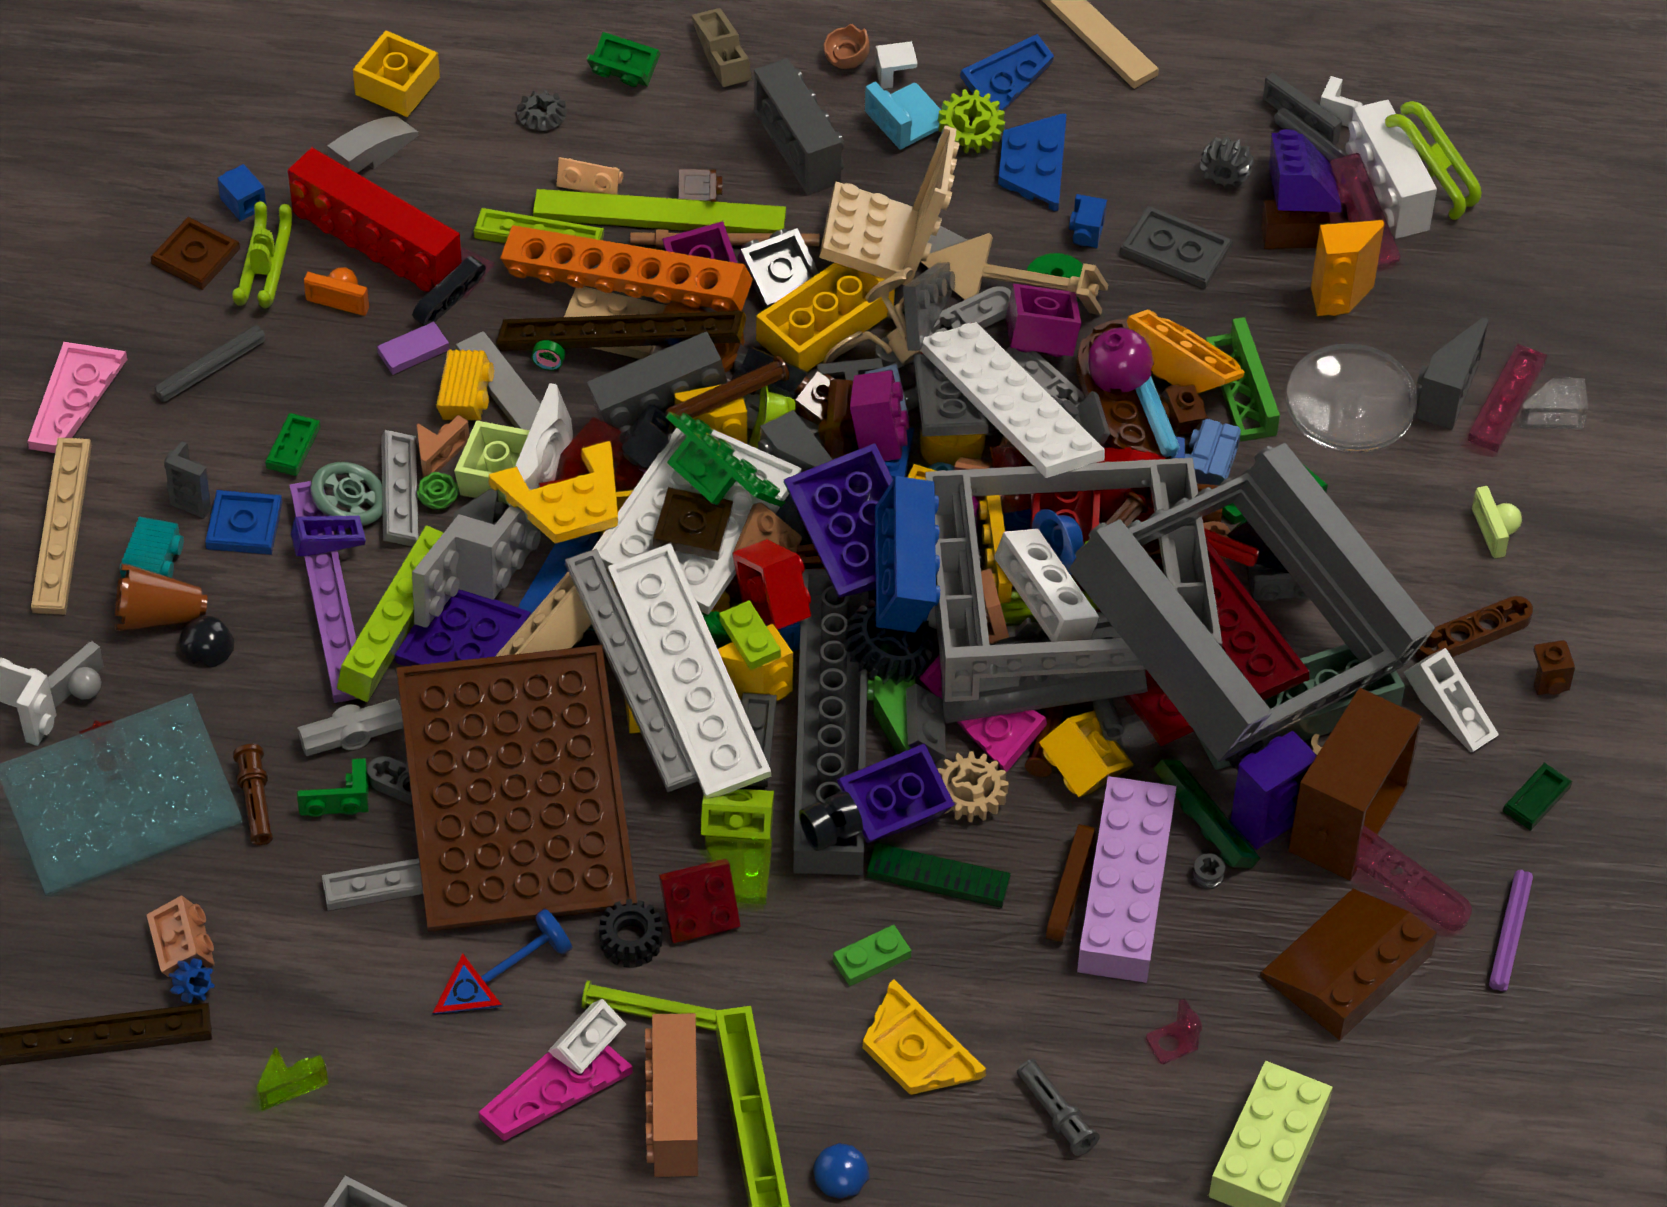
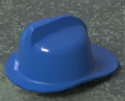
M1049 509L1040 510L1035 514L1032 529H1039L1066 570L1072 575L1068 569L1077 558L1075 553L1084 545L1081 528L1069 516L1057 515Z

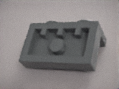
M181 441L175 450L169 451L164 461L167 475L166 488L169 492L170 505L205 518L211 510L207 468L197 461L190 460L188 443Z

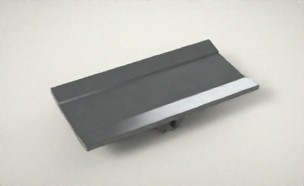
M1096 612L1099 619L1090 640L1121 638L1104 614ZM1026 618L1022 624L1007 626L1009 638L1001 639L997 643L990 645L1051 642V640L1038 622L1031 623V619ZM1145 669L980 678L979 700L945 702L942 683L943 709L946 723L1148 692Z

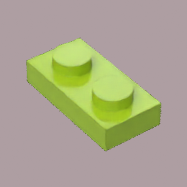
M750 600L719 613V621L750 670L781 658L780 647Z

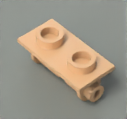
M559 157L556 187L588 193L617 195L618 184H621L623 180V172L617 167L612 168Z

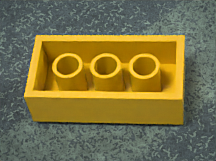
M833 263L756 315V340L775 357L780 356L785 362L808 372L824 361L827 353L837 343L856 332H866L888 317V309L882 297L871 303H868L866 300L867 293L885 279ZM895 289L890 291L888 296L893 307Z

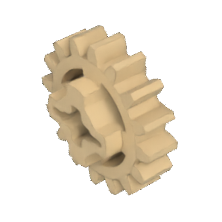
M970 751L968 758L964 759L957 753L955 755V762L945 759L943 769H937L955 804L945 813L952 810L955 811L956 820L960 819L962 815H967L968 822H972L975 815H979L983 821L986 820L988 811L996 815L999 805H1005L1006 794H1008L1006 771H998L999 762L995 760L989 764L987 762V754H983L980 759H977L973 751Z

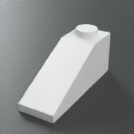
M1446 648L1429 655L1404 671L1405 676L1421 702L1470 752H1474L1499 735Z

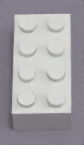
M1384 100L1353 109L1352 121L1349 122V141L1345 145V150L1349 156L1348 159L1350 161L1353 160L1357 167L1360 181L1366 184L1369 196L1374 204L1378 206L1384 226L1389 228L1394 238L1397 239L1430 230L1437 188L1406 133L1397 126L1389 128L1385 125L1386 117L1396 113L1389 100Z

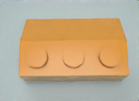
M1383 220L1320 225L1311 281V291L1317 316L1349 314L1374 287L1384 230Z

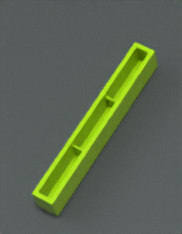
M751 1006L716 1010V1036L748 1207H790Z

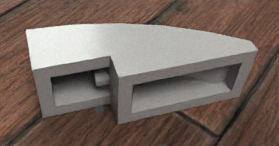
M398 116L373 120L354 128L327 145L328 157L356 173L368 165L375 169L418 137V131Z

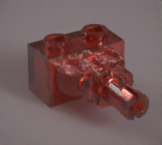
M593 417L560 454L555 480L590 474L581 458L582 448L610 441L612 447L616 489L620 491L630 488L634 489L645 472L639 470L640 464L635 466L623 456V443L619 441L621 431Z

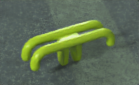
M1415 101L1406 102L1400 107L1403 115L1392 114L1387 116L1385 125L1389 128L1397 126L1406 133L1417 149L1421 160L1425 161L1428 165L1426 169L1430 177L1435 176L1451 198L1454 207L1449 210L1448 215L1452 220H1457L1465 213L1466 206L1473 207L1480 201L1482 194L1481 186L1432 113L1421 103ZM1415 114L1418 116L1436 142L1429 145L1415 124L1404 115ZM1450 165L1453 166L1469 190V195L1465 198L1446 170Z
M259 201L254 205V227L239 287L233 290L232 297L234 303L238 306L245 305L249 299L255 274L267 275L264 290L260 291L257 295L259 305L266 309L274 302L291 233L292 209L288 204H282L279 207V229L274 246L272 232L266 229L267 206L264 202Z

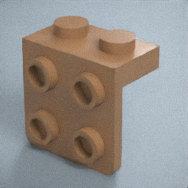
M763 503L753 504L734 551L768 539L796 553L797 546L800 545L802 537Z

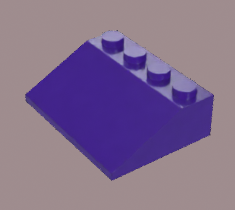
M875 443L788 477L783 481L839 598L876 590L875 506L893 479Z

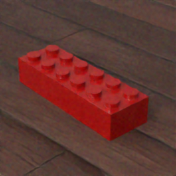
M311 147L288 169L292 210L299 218L310 221L326 234H332L342 240L348 247L361 251L373 262L383 264L397 276L405 277L415 283L422 291L430 292L462 263L459 232L315 148Z

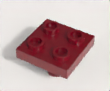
M727 858L659 875L669 935L673 943L741 927L730 863Z

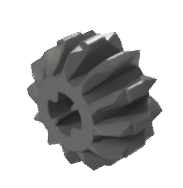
M1228 135L1223 140L1215 137L1203 149L1200 169L1204 171V178L1213 179L1214 185L1220 183L1223 184L1225 189L1230 185L1238 188L1242 182H1246L1247 178L1250 177L1254 156L1249 154V146L1240 145V139L1234 142L1230 140Z

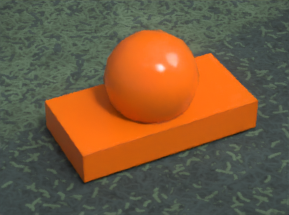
M339 267L332 270L328 277L307 272L304 278L307 301L366 316L369 310L368 289L358 285L357 277L352 270L346 267Z

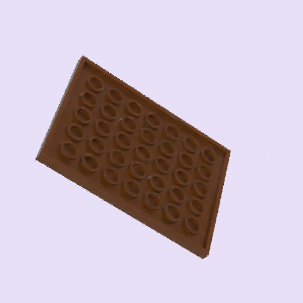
M602 645L397 667L428 932L534 920L537 913L544 908L554 917L602 912L608 907L614 910V903L620 901L622 906H626V899H632V905H637Z

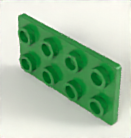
M672 412L668 413L666 418L687 437L667 463L712 504L718 505L736 481L755 498L779 507L786 503L778 495L780 489L767 479L762 481L755 475L758 471L757 468L743 458L741 461L733 455L736 450L723 439L716 440L711 435L713 429L700 419L695 421L686 413H683L681 416Z

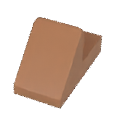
M459 415L456 416L449 424L447 423L441 427L438 435L417 424L423 478L432 472H439L466 445L469 438V425L466 419Z

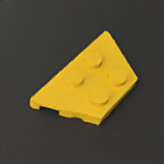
M893 979L888 985L887 994L882 1005H879L874 1015L872 1026L867 1030L862 1048L910 1095L984 1078L986 1076V1068Z

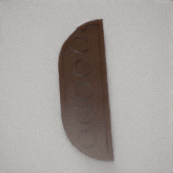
M1117 319L1102 323L1094 327L1093 332L1089 336L1082 339L1076 356V371L1084 398L1091 391L1099 395L1110 435L1106 440L1110 446L1117 449L1132 447L1131 449L1137 451H1149L1162 455L1136 390L1121 393V389L1110 388L1111 392L1104 391L1094 383L1091 377L1088 352L1094 340L1103 332L1113 328L1123 327L1129 329L1127 319Z

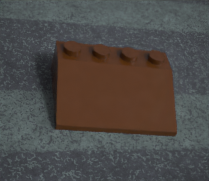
M1353 888L1261 971L1260 976L1338 1040H1341L1432 956L1437 932L1410 911Z

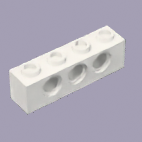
M1039 529L1003 532L994 558L1051 642L1090 640L1099 616Z

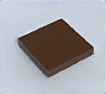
M188 216L150 257L151 264L203 290L240 250V244L238 241Z

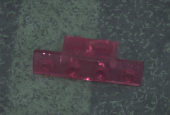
M1354 153L1331 160L1330 167L1338 185L1337 190L1342 204L1345 203L1348 210L1349 223L1375 220L1384 221L1377 268L1399 262L1400 253L1360 154Z

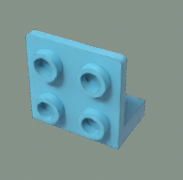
M876 81L866 86L865 112L900 150L938 131V115L941 109L917 83H912L892 94L887 90L884 91Z

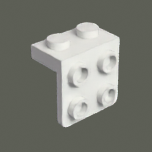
M0 658V702L17 707L25 741L38 746L44 735H48L51 732L54 718L57 715L48 677L37 669H27L15 665L7 659Z

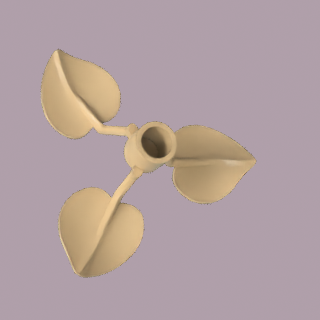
M911 267L900 270L891 277L879 282L866 295L868 303L882 297L888 309L887 316L889 319H893L897 326L896 329L887 335L889 339L888 344L870 331L864 333L859 331L837 343L827 353L823 364L832 363L837 357L868 339L881 346L887 354L893 351L902 365L911 362L913 355L921 354L920 350L908 351L906 320L903 315L905 311L904 297L894 307L888 298L890 291L903 284L912 275L913 270Z

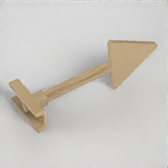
M990 233L930 253L926 262L921 261L928 269L936 263L950 262V271H953L955 274V288L953 291L963 300L979 294L982 279L989 278L1076 292V296L1079 297L1089 313L1101 315L1102 308L1096 300L1098 290L1107 291L1108 284L1096 265L1084 263L1080 277L1072 276L1071 278L987 264L993 240Z

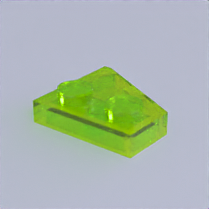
M705 835V846L712 861L727 858L730 863L736 902L766 904L772 838L769 840Z

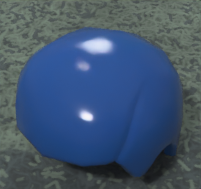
M838 1143L825 1148L816 1158L813 1166L817 1187L830 1197L840 1199L860 1193L865 1182L870 1179L869 1166L865 1156L852 1145Z

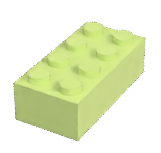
M1265 1060L1212 1175L1209 1197L1232 1207H1285L1327 1113L1333 1087Z

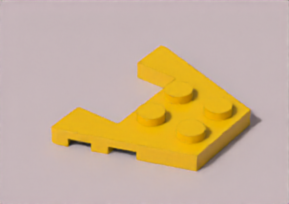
M610 441L582 448L581 458L590 474L580 475L529 490L517 466L489 474L488 483L490 487L495 491L499 489L506 495V501L509 504L522 509L528 515L527 519L555 544L618 526Z

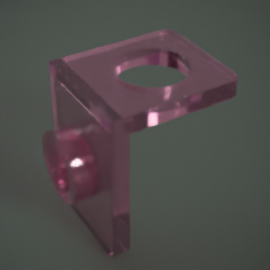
M1182 999L1179 1000L1176 1022L1148 1033L1146 1041L1159 1062L1166 1064L1198 1050L1202 1024L1198 1015L1192 1011L1187 1001ZM1170 1035L1179 1041V1047L1173 1051H1166L1160 1047L1158 1041L1161 1037Z

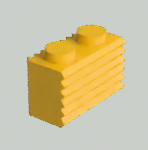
M449 349L447 351L436 404L443 420H453L458 415L466 420H481L482 410H486L489 403L488 382H492L494 378V365L489 361L485 351H465L463 349L460 351Z

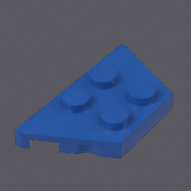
M1059 114L1003 130L998 185L1010 191H1017L1021 196L1031 201L1035 197L1049 203V209L1052 211L1059 210L1067 114Z

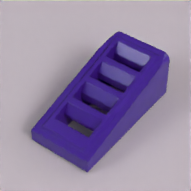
M298 516L294 518L291 530L296 556L316 555L365 545L366 542L360 516ZM346 528H350L351 535H346ZM336 530L337 535H333L332 531Z

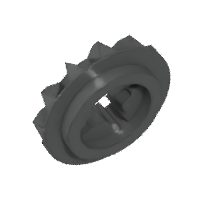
M546 89L542 94L532 91L531 96H523L521 103L517 105V115L520 122L527 128L537 131L556 128L565 120L567 114L565 100H560L558 93L550 95ZM537 106L547 109L546 115L540 109H537Z

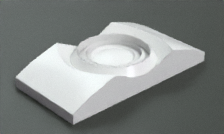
M549 383L515 465L530 489L539 488V483L556 480L562 462L572 454L573 430L571 418L558 386Z

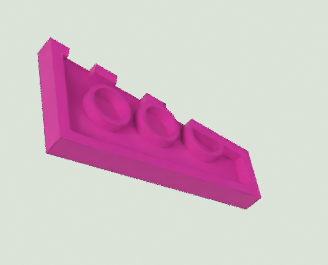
M939 655L919 680L924 689L943 699ZM1034 710L957 722L993 761L997 760L999 762V767L1005 770L1006 773L1047 725L1045 716Z
M607 1045L581 1074H578L548 1052L479 1111V1119L503 1141H506L633 1074V1066Z

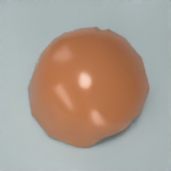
M849 24L845 28L835 29L827 35L823 44L826 59L833 66L840 69L856 68L865 62L870 52V41L866 29L860 30L853 24Z

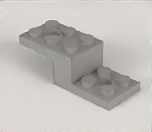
M510 505L495 525L458 514L412 571L415 625L427 628L435 617L440 616L444 605L451 597L457 594L459 589L494 600L501 589H505L508 586L512 575L517 569L522 568L529 553L537 549L541 538L540 531L527 519L528 515L522 509Z

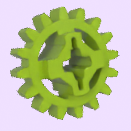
M964 89L961 97L952 93L950 102L943 101L942 110H939L938 131L942 132L945 125L957 129L955 142L964 146V153H968L970 148H974L977 153H980L981 146L984 145L990 150L993 141H1000L1001 132H1003L1005 127V112L999 110V101L990 102L991 94L987 93L984 97H980L979 90L976 89L973 95H969L967 90ZM971 117H974V120H973V122H972V126H970V125H969L970 119H971Z

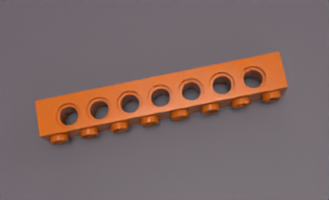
M515 225L511 227L500 257L508 272L518 278H526V276L536 277L546 283H554L555 281L565 282L575 288H583L584 286L594 287L604 293H612L613 291L623 292L633 298L646 296L662 303L675 301L691 308L709 307L717 312L742 311L753 280L745 265L740 263ZM716 284L713 288L708 289L711 285Z

